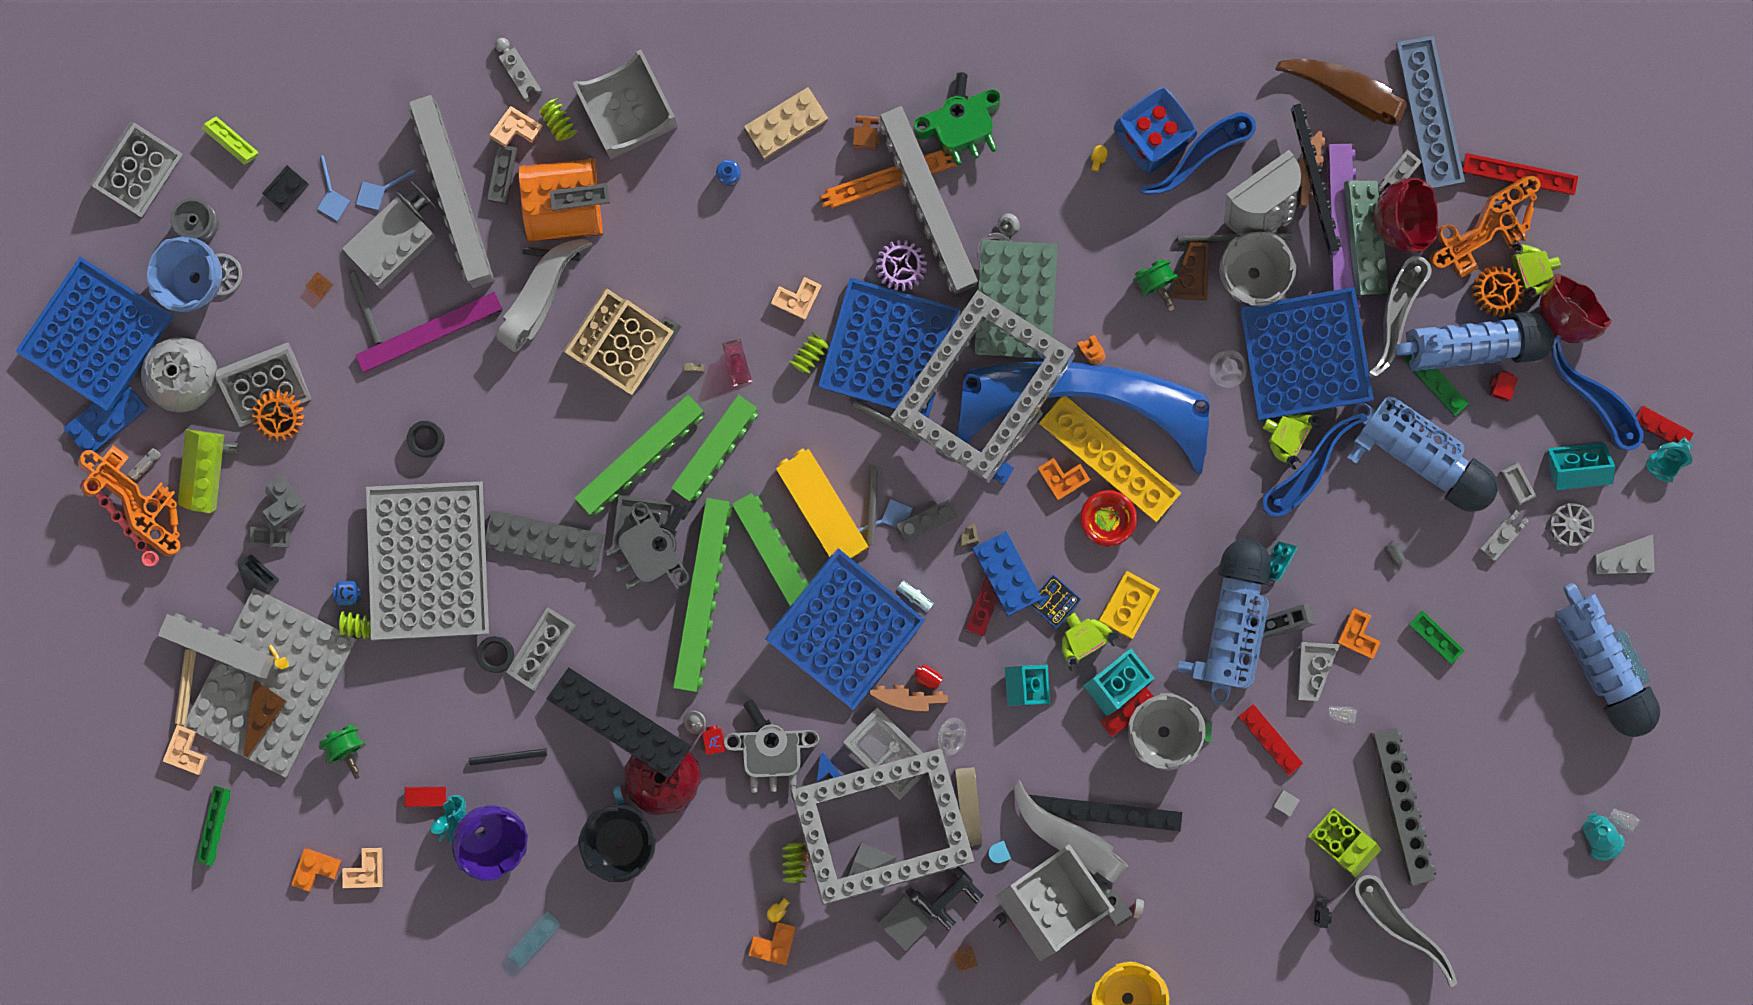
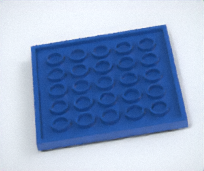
M79 257L15 352L110 412L144 362L146 355L154 347L174 316L87 260Z
M850 278L818 388L896 410L957 321L960 309ZM935 393L927 402L926 409L921 411V414L927 418L930 415Z
M1355 287L1279 300L1262 307L1246 306L1240 308L1259 421L1374 401Z
M837 548L764 639L854 710L924 623L925 619Z

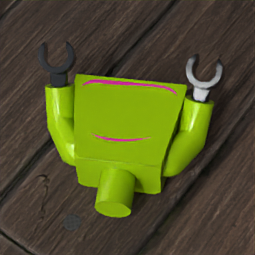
M1520 242L1509 244L1514 249L1513 252H1510V255L1517 254L1511 259L1517 273V279L1521 278L1522 280L1519 285L1524 286L1521 292L1528 294V298H1526V301L1542 294L1550 279L1554 277L1552 270L1561 268V263L1558 257L1549 259L1547 252H1541L1539 248L1522 245Z
M1300 413L1282 416L1278 423L1267 419L1263 429L1272 433L1268 442L1275 457L1289 464L1293 470H1296L1297 468L1293 463L1296 461L1301 463L1297 454L1312 428L1310 424L1319 428L1321 425L1315 423L1317 419L1323 420V418L1318 414L1311 416Z
M1075 613L1065 618L1071 629L1064 632L1062 653L1070 671H1072V664H1076L1080 668L1078 660L1105 645L1108 641L1113 647L1115 646L1112 642L1114 639L1121 641L1117 633L1095 619H1086L1080 622Z

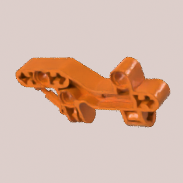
M1535 176L1523 177L1489 197L1475 227L1461 236L1453 225H1441L1438 227L1437 238L1442 247L1430 254V265L1435 268H1444L1451 264L1456 274L1463 278L1478 269L1471 252L1491 241L1496 231L1500 232L1510 249L1513 247L1509 246V244L1520 242V240L1526 241L1525 232L1530 229L1534 211L1533 204L1537 199L1535 192L1540 188L1539 179ZM1528 182H1532L1530 188L1522 190L1521 187H1525L1529 184ZM1512 189L1516 192V198L1514 200H1512L1509 196V193ZM1529 197V207L1527 206L1523 223L1519 224L1512 211V206ZM1501 200H1504V201H1505V202L1499 203V204L1497 205V207L1494 208L1493 205L1495 204V201H1501ZM1504 216H1507L1509 218V223L1507 226H1504L1502 224V218ZM1514 227L1515 231L1510 230L1508 234L1507 229H1511ZM1445 228H1448L1451 232L1448 238L1443 236ZM1447 254L1448 257L1442 258L1440 260L1441 263L1436 262V260H1438V256H1444Z
M114 445L103 458L92 450L84 451L78 459V465L89 474V477L81 487L82 493L87 497H95L103 487H106L121 499L129 528L133 533L166 557L175 555L180 549V542L177 539L180 536L179 532H177V503L171 498L175 492H169V488H164L162 486L163 483L160 482L150 496H142L138 485L119 471L129 457ZM90 457L91 461L88 464L84 461ZM96 463H98L99 465L96 467V469H92L96 465ZM93 483L96 486V491H89L87 484ZM152 504L155 507V512H149L146 509V505ZM163 507L169 509L173 534H170L154 520ZM141 520V525L139 527L136 526L137 521ZM147 526H150L146 532H143ZM150 531H156L159 534V539L151 538ZM163 538H165V540L163 541V543H162V544H159V542H160ZM170 543L173 544L172 549L168 550V545Z

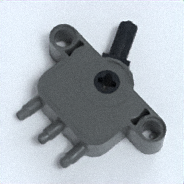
M638 502L632 506L631 513L638 525L624 532L620 536L619 543L610 547L605 552L607 556H610L622 550L627 560L619 564L615 570L619 573L632 567L637 577L625 584L628 590L642 582L652 583L666 574L678 587L685 586L688 583L689 575L675 553L677 549L675 536L678 533L675 529L687 510V507L683 504L677 503L666 524H661L660 526L646 504ZM638 507H645V515L638 517L636 509ZM661 540H664L663 544L665 545V547H660L658 550L656 542H661ZM679 572L685 574V580L681 583L675 581V575Z

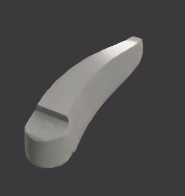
M578 239L565 242L552 248L543 256L530 275L520 295L503 316L505 322L500 326L496 335L499 342L513 352H517L528 339H534L550 310L562 271L572 257L581 250L592 246L591 241Z
M1413 256L1407 259L1389 290L1383 317V352L1378 364L1369 372V376L1372 378L1384 372L1393 362L1396 356L1395 345L1401 342L1407 315L1413 301L1430 278L1431 266L1423 257Z
M1018 780L1016 782L1014 791L1020 812L1031 829L1042 839L1058 850H1062L1070 844L1088 871L1093 875L1098 872L1112 883L1116 882L1126 871L1128 865L1112 852L1113 846L1086 829L1046 812L1030 798L1021 781Z
M1365 875L1358 878L1353 886L1354 894L1374 922L1388 934L1423 951L1431 957L1443 972L1448 985L1454 987L1457 984V980L1446 955L1435 942L1417 929L1403 915L1382 881L1373 875Z

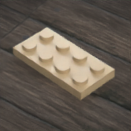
M809 87L748 123L744 128L762 157L766 159L828 121V117Z

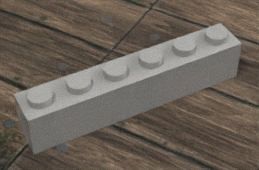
M177 613L174 616L166 615L158 636L255 676L267 678L275 658L269 655V650L261 647L256 650L252 648L253 644L242 640L239 643L235 641L236 637L226 633L224 636L219 635V630L208 627V629L202 628L203 624L192 620L191 623L185 621L186 617Z

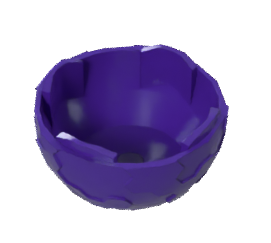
M486 805L485 807L481 806L469 811L457 824L452 836V852L459 869L470 877L481 881L496 880L509 871L514 870L527 851L528 835L524 822L514 812L501 806ZM484 827L480 834H476L478 828Z

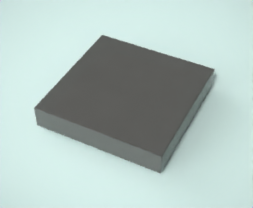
M904 895L878 925L907 951L933 922Z

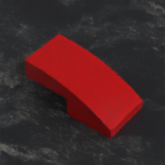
M404 787V807L443 806L446 802V787Z

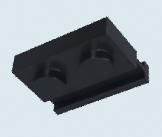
M287 165L262 194L280 210L285 212L309 184Z
M1315 897V900H1318V906H1315L1314 925L1320 928H1328V924H1331L1332 913L1326 907V902H1329L1330 899Z

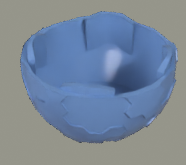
M181 236L163 241L151 255L147 268V282L151 296L162 306L166 307V309L176 312H190L207 305L216 296L222 280V268L217 255L214 254V251L205 242L197 238ZM198 273L200 279L197 283H194L193 276Z

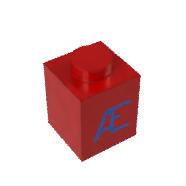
M717 725L706 727V731L702 732L706 755L725 752L723 729H718Z

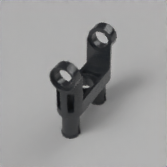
M961 867L951 869L959 878L932 905L919 891L916 892L911 886L905 891L916 904H919L931 918H936L947 931L951 926L946 921L952 926L955 925L956 921L945 911V906L960 891H964L975 904L979 899L974 893L980 899L984 896L972 883V878Z

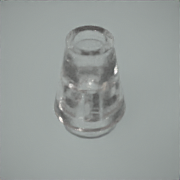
M1330 705L1328 717L1347 725H1354L1357 710L1353 709V707Z
M1613 808L1609 815V819L1625 831L1632 833L1640 821L1635 814Z

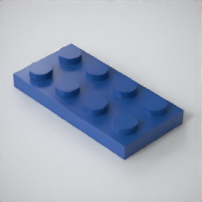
M128 384L110 412L93 403L65 426L64 430L83 452L92 450L96 453L144 413L148 407Z
M1007 531L972 548L1007 617L1042 600Z

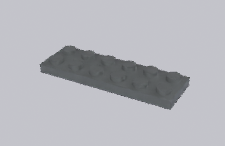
M491 510L485 536V545L487 549L596 572L605 534Z

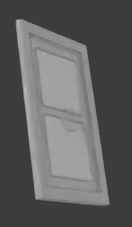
M878 707L842 742L868 769L923 754ZM924 774L918 778L910 777L902 780L900 783L892 782L885 786L900 800Z

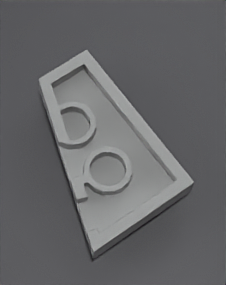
M1653 534L1594 555L1595 574L1655 573Z
M1300 642L1297 700H1319L1334 657L1339 649V644Z

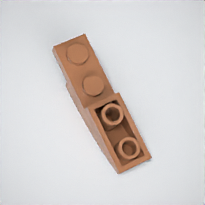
M1318 131L1311 139V144L1315 145L1316 163H1319L1322 167L1323 156H1320L1321 149H1324L1325 137H1322V131ZM1301 155L1298 162L1301 171V182L1298 189V208L1306 209L1308 204L1312 203L1313 194L1310 192V182L1303 155Z
M893 685V689H885V686H874V690H870V694L878 700L906 710L929 711V704L948 703V695H943V691L932 692L931 696H924V692H912L913 696H909V689H905L904 685Z

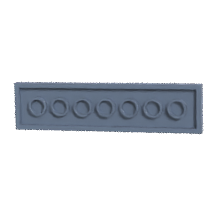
M1434 35L1397 42L1396 49L1419 158L1422 161L1421 168L1424 180L1432 189L1463 184L1465 179Z

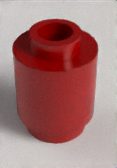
M925 664L922 667L918 665L913 674L916 682L930 690L931 688L936 690L943 679L939 672Z

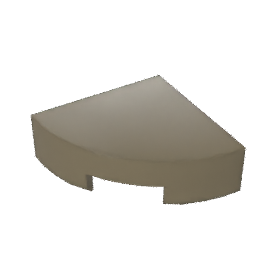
M685 363L684 371L685 373L705 372V367L703 364Z
M975 523L970 524L963 531L960 539L961 547L980 542Z

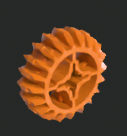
M1492 266L1491 270L1486 268L1484 273L1480 272L1478 274L1480 279L1476 278L1474 280V283L1477 285L1472 286V290L1477 292L1473 293L1472 297L1478 298L1474 304L1480 303L1482 306L1479 307V310L1481 311L1485 308L1486 315L1491 311L1492 317H1496L1497 314L1503 317L1505 313L1510 315L1512 310L1518 309L1516 304L1520 305L1522 303L1519 298L1523 297L1524 293L1519 291L1524 289V286H1518V283L1522 280L1521 278L1516 280L1514 277L1517 276V273L1515 272L1511 275L1510 268L1504 272L1503 266H1500L1498 270L1496 266ZM1495 277L1502 278L1508 283L1502 284ZM1488 280V282H1489L1488 286H1489L1490 290H1489V293H1487V294L1485 295V294H1484V285H1485L1486 281ZM1505 288L1501 293L1491 295L1496 289L1501 290ZM1511 288L1512 297L1510 302L1508 303L1506 300L1508 299L1506 292L1508 289ZM1494 299L1498 302V304H1501V306L1494 305L1490 303L1488 300Z
M280 390L276 391V396L273 391H269V397L263 394L261 396L263 400L257 399L256 403L258 405L253 406V410L256 412L252 413L251 417L257 419L252 423L253 425L259 424L256 431L258 432L262 429V437L269 434L268 440L271 441L273 436H275L276 442H279L280 436H282V439L287 441L288 436L293 438L295 436L294 432L299 433L300 429L298 426H303L304 423L300 420L304 419L305 415L299 413L304 408H297L300 401L298 400L294 403L295 396L292 395L288 398L287 391L284 392L283 396H281ZM275 402L273 411L263 412L267 404ZM282 403L286 404L291 409L292 413L285 411L283 409ZM277 410L279 412V416H282L279 422L277 416H274ZM293 419V424L289 428L281 430L283 421ZM265 420L271 421L274 425V429L269 427L266 424Z

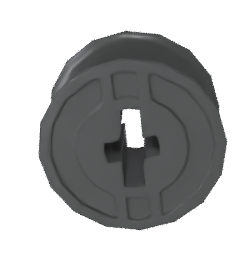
M410 181L416 190L406 199L400 193L397 194L425 221L419 212L429 203L435 209L438 208Z

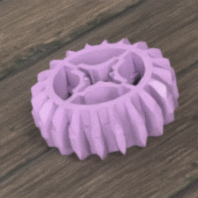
M897 240V246L890 242L891 249L884 246L883 249L886 253L879 252V256L883 259H876V263L881 264L876 266V270L881 271L877 276L878 278L884 276L881 281L882 284L889 281L887 286L889 289L894 284L896 291H898V286H902V291L904 292L906 285L912 290V282L918 286L919 281L917 278L923 280L924 276L920 273H926L927 269L921 267L927 265V261H921L925 258V254L918 255L921 248L913 250L915 243L908 247L907 240H905L904 245H901V241ZM895 252H906L900 258L890 256ZM911 255L916 260L917 270L912 269L908 264ZM904 260H905V265H904V267H907V268H903V267H902V268L899 269V271H898V265H896V264H897V263H898V264H901V263L904 262ZM886 261L890 262V265L895 268L892 277L886 270ZM901 274L912 275V277L906 280H897Z

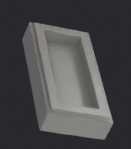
M1519 463L1500 472L1518 506L1536 497Z

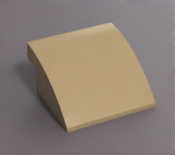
M604 288L563 352L623 391L633 395L674 331L627 299H622L609 289Z

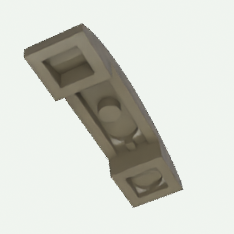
M975 767L955 769L959 810L970 846L982 845Z

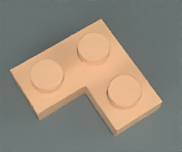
M510 106L490 133V138L504 147L509 144L515 134L533 143L541 132L543 125Z
M804 277L796 294L779 286L771 305L806 320L822 285Z
M177 725L163 762L201 775L207 756L190 750L196 731Z
M362 848V868L342 869L343 888L383 887V848Z

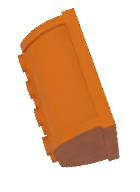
M595 158L530 166L522 165L519 167L522 212L527 242L603 234L600 205L552 211L550 191L598 185Z

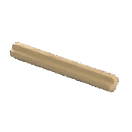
M186 649L184 653L175 724L184 725L188 715L196 651L192 649Z

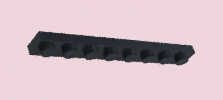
M1301 103L1296 104L1290 110L1328 254H1336L1341 247L1339 237L1335 235L1336 223L1334 218L1330 216L1331 204L1325 197L1326 185L1324 181L1321 182V166L1319 163H1316L1315 156L1317 152L1315 145L1311 144V129L1306 125V110L1302 108Z
M1029 795L1039 807L1059 818L1181 832L1183 812Z

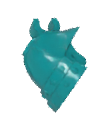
M1685 437L1678 443L1671 442L1661 445L1646 461L1649 473L1664 482H1673L1680 469L1692 463L1693 458L1688 451L1693 448V445Z
M460 795L448 797L449 801L443 804L445 814L438 818L431 826V832L438 834L440 842H442L443 837L449 836L448 842L449 844L452 843V836L457 824L466 815V802Z
M1595 812L1588 816V819L1583 824V832L1592 850L1589 856L1599 861L1615 859L1624 849L1625 839L1623 835L1618 834L1615 826L1606 817L1596 815Z

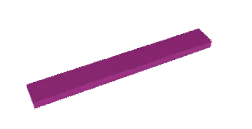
M493 292L360 352L355 356L362 372L365 373L503 309L496 293Z

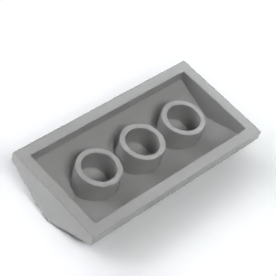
M547 607L506 673L535 691L576 625Z

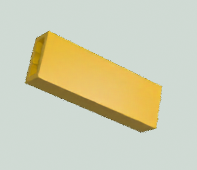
M803 448L794 454L795 457L791 460L786 458L778 463L779 467L776 468V471L829 557L837 548L851 559L869 548L809 449L805 451Z

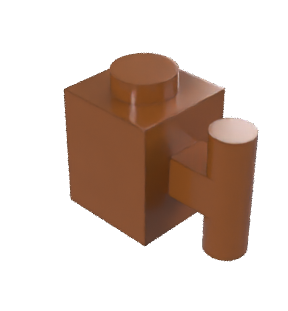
M856 115L855 123H863V127L855 126L853 149L876 151V145L880 146L881 134H877V128H872L870 125H878L879 117Z

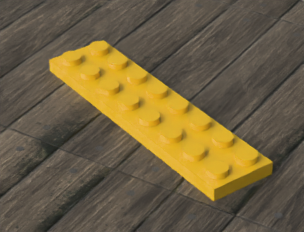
M1062 396L1039 422V425L1115 489L1123 493L1153 521L1157 522L1181 494L1179 490L1067 396Z

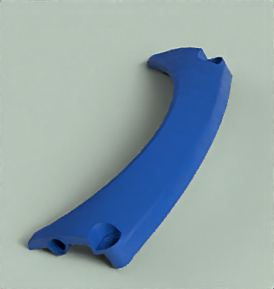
M1043 362L1011 363L966 371L963 380L957 437L967 443L987 423L1011 410ZM1071 362L1047 397L1087 396L1109 400L1136 410L1166 430L1189 457L1195 472L1202 474L1207 451L1210 410L1208 397L1203 393L1136 371ZM973 377L977 379V381L975 383H969L967 379ZM1200 401L1205 402V405L1202 407L1196 406Z

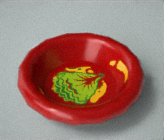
M1113 490L1099 491L1091 495L1083 504L1080 512V525L1085 536L1093 543L1104 547L1117 546L1127 541L1134 533L1137 524L1136 509L1132 501L1123 493Z

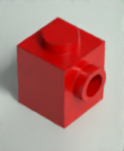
M1509 371L1499 372L1496 376L1493 375L1489 384L1491 386L1489 396L1505 402L1510 401L1518 378L1514 377V374Z

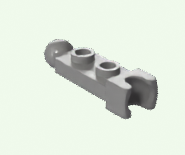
M498 38L495 42V48L503 53L499 56V59L525 101H530L528 96L530 90H535L537 94L541 95L542 91L516 48L514 47L509 50V41L506 38Z

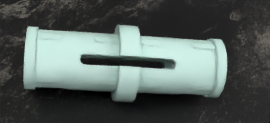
M904 580L896 589L906 596L909 602L915 603L926 613L934 604L922 595L919 589H914Z

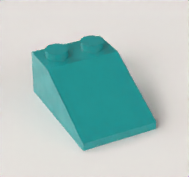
M1130 648L1083 686L1106 716H1108L1155 678Z

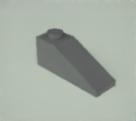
M1302 604L1268 615L1263 638L1294 632L1316 625L1312 607ZM1257 619L1251 621L1252 627L1257 625Z

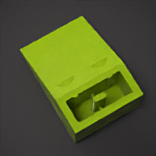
M1334 807L1308 836L1354 878H1357L1381 851V848L1373 839Z

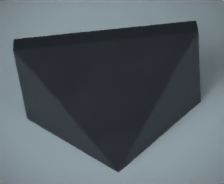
M249 555L238 564L246 590H253L255 588L258 591H267L279 581L272 572L252 555Z

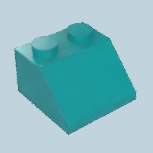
M1048 665L1005 667L1008 706L1050 703Z

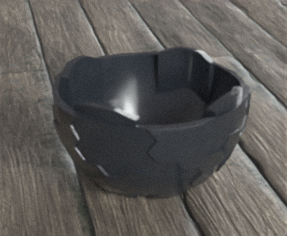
M609 805L594 811L588 816L580 832L578 846L584 866L590 873L607 882H625L639 876L646 869L653 858L656 839L654 838L651 826L640 811L627 805ZM620 836L625 839V845L622 848L616 847L614 843L616 837Z

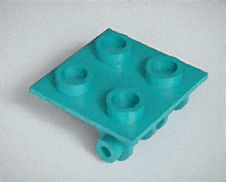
M1280 541L1277 542L1272 548L1270 555L1271 568L1269 580L1273 582L1281 580L1298 546Z

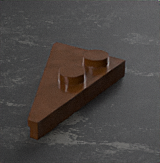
M256 680L253 683L244 756L250 758L287 703V700Z

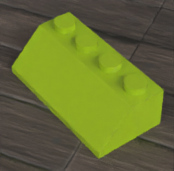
M185 429L177 505L192 511L211 513L216 510L224 434Z

